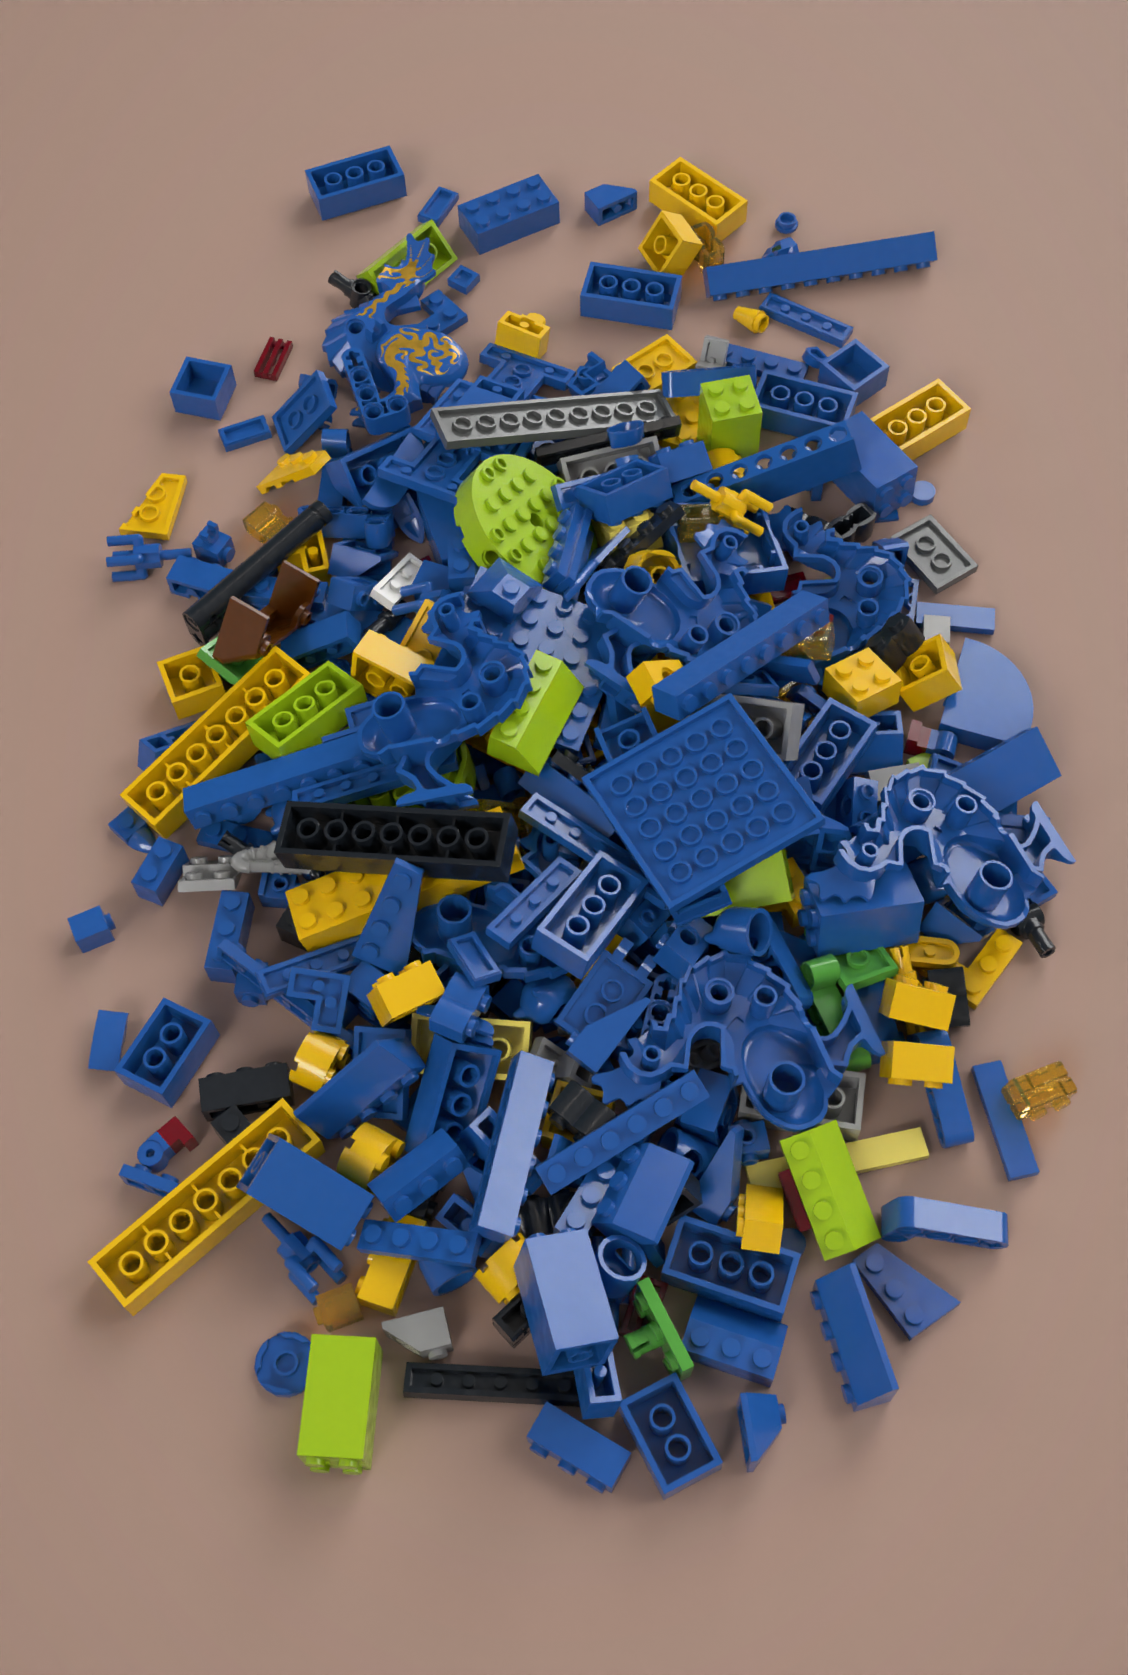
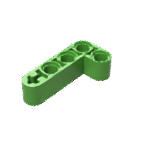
M833 954L805 961L800 966V970L814 996L813 1004L807 1010V1013L820 1036L832 1034L843 1018V1011L841 1009L842 996L836 986L840 978V966ZM862 1047L856 1048L850 1055L846 1071L859 1072L870 1068L872 1060L869 1051Z

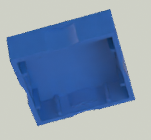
M710 502L678 503L686 514L661 536L666 551L671 552L676 557L675 559L679 565L682 566L701 592L706 595L701 565L697 557L698 552L703 549L698 545L693 536L696 532L704 531L708 523L717 525V518L720 514L711 510ZM760 508L756 513L747 510L744 517L763 527L764 532L760 537L749 532L748 537L737 548L738 555L749 561L745 565L749 573L743 579L745 583L743 588L748 595L782 591L785 587L789 568L779 542L772 533L768 513Z

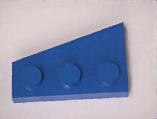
M878 1243L861 1253L851 1262L856 1263L860 1276L909 1341L961 1303Z

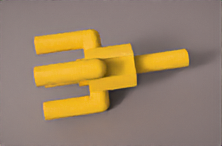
M696 479L692 481L690 489L710 499L711 510L720 514L717 518L718 523L721 519H724L731 526L743 529L747 535L749 532L758 537L763 534L764 528L745 518L744 515L747 510L756 513L759 508L769 513L773 509V503L748 489H744L739 494L734 490L721 486L716 491Z

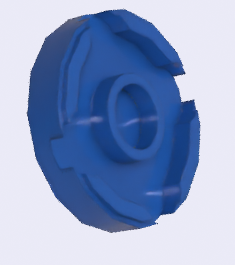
M284 1331L276 1334L271 1339H267L261 1345L256 1354L254 1369L258 1381L267 1392L277 1397L290 1398L305 1391L311 1344L307 1337L297 1332Z

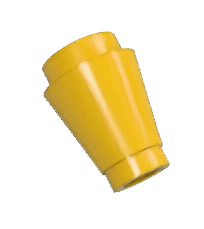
M741 306L734 310L733 319L737 320V322L754 334L763 333L769 324V316L766 315L765 311Z

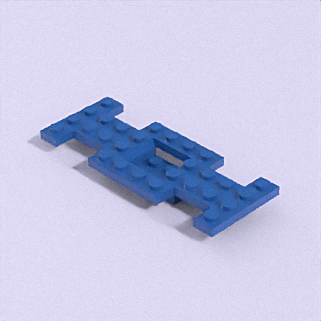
M489 343L479 355L480 363L495 368L489 376L480 375L474 383L458 378L432 408L529 400L543 384L557 390L566 391L568 389L567 384L571 378L575 377L576 371ZM430 409L413 428V435L416 438L429 442L427 447L413 463L389 455L377 468V477L457 505V497L455 495L458 487L480 460L484 461L489 457L501 454L514 455L521 443L446 450L430 418Z

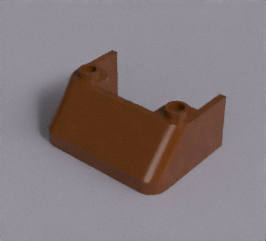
M284 560L281 564L270 602L259 611L235 596L230 597L214 648L213 658L222 664L267 656L275 645L279 644L301 626H306L312 617L310 610L321 580Z

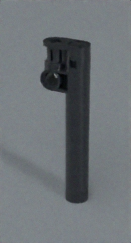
M315 500L308 508L302 511L182 613L190 635L200 646L209 643V640L220 632L230 597L235 596L241 599L282 564L284 560L289 558L317 534L323 526H326L333 520V516L326 505L319 500Z

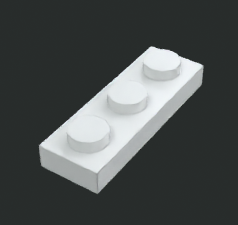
M409 552L372 589L369 596L391 611L392 606L397 605L404 598L400 593V588L413 583L423 562Z

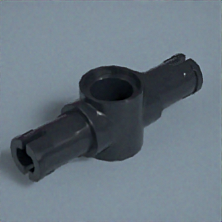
M337 270L329 276L328 283L344 292V295L350 299V305L353 309L359 308L360 304L371 301L377 296L371 290V283L366 279L351 280Z
M1035 902L1029 903V912L1026 918L1016 927L1010 928L1016 936L1023 935L1025 939H1029L1041 958H1046L1055 952V945L1044 931L1045 918L1041 908Z

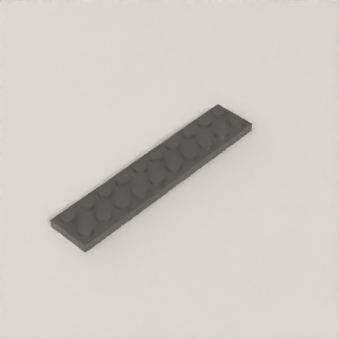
M661 389L431 408L430 418L446 450L584 437L607 432L606 430L609 427L622 422L635 420L651 422L663 416H676L663 396Z

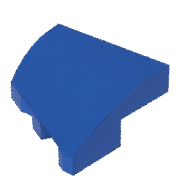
M592 351L587 355L588 361L586 364L579 366L576 376L571 378L567 384L572 396L591 395L595 391L596 386L612 373L606 368L605 361Z

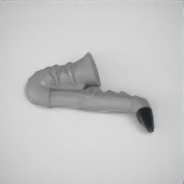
M275 840L266 846L260 845L259 848L250 847L248 850L239 851L231 859L233 869L242 873H280V875L284 873H289V875L298 873L300 876L302 873L310 875L313 880L321 877L319 870L285 868L274 854Z

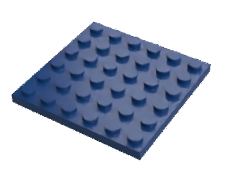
M480 566L471 587L482 577L488 568ZM542 589L512 624L466 595L464 600L465 613L480 610L488 635L498 637L499 641L514 643L517 649L527 653L528 664L536 650L563 661L584 686V690L554 746L555 749L563 752L565 749H568L578 756L603 695V692L598 687L601 682L598 675L584 664L588 659L603 663L597 642L602 634L610 631V629L605 624L596 621V617L588 605L573 599L567 602L562 595ZM442 648L434 665L455 668L460 661L453 657L445 648Z
M731 693L582 777L583 784L670 914L825 825L824 816Z

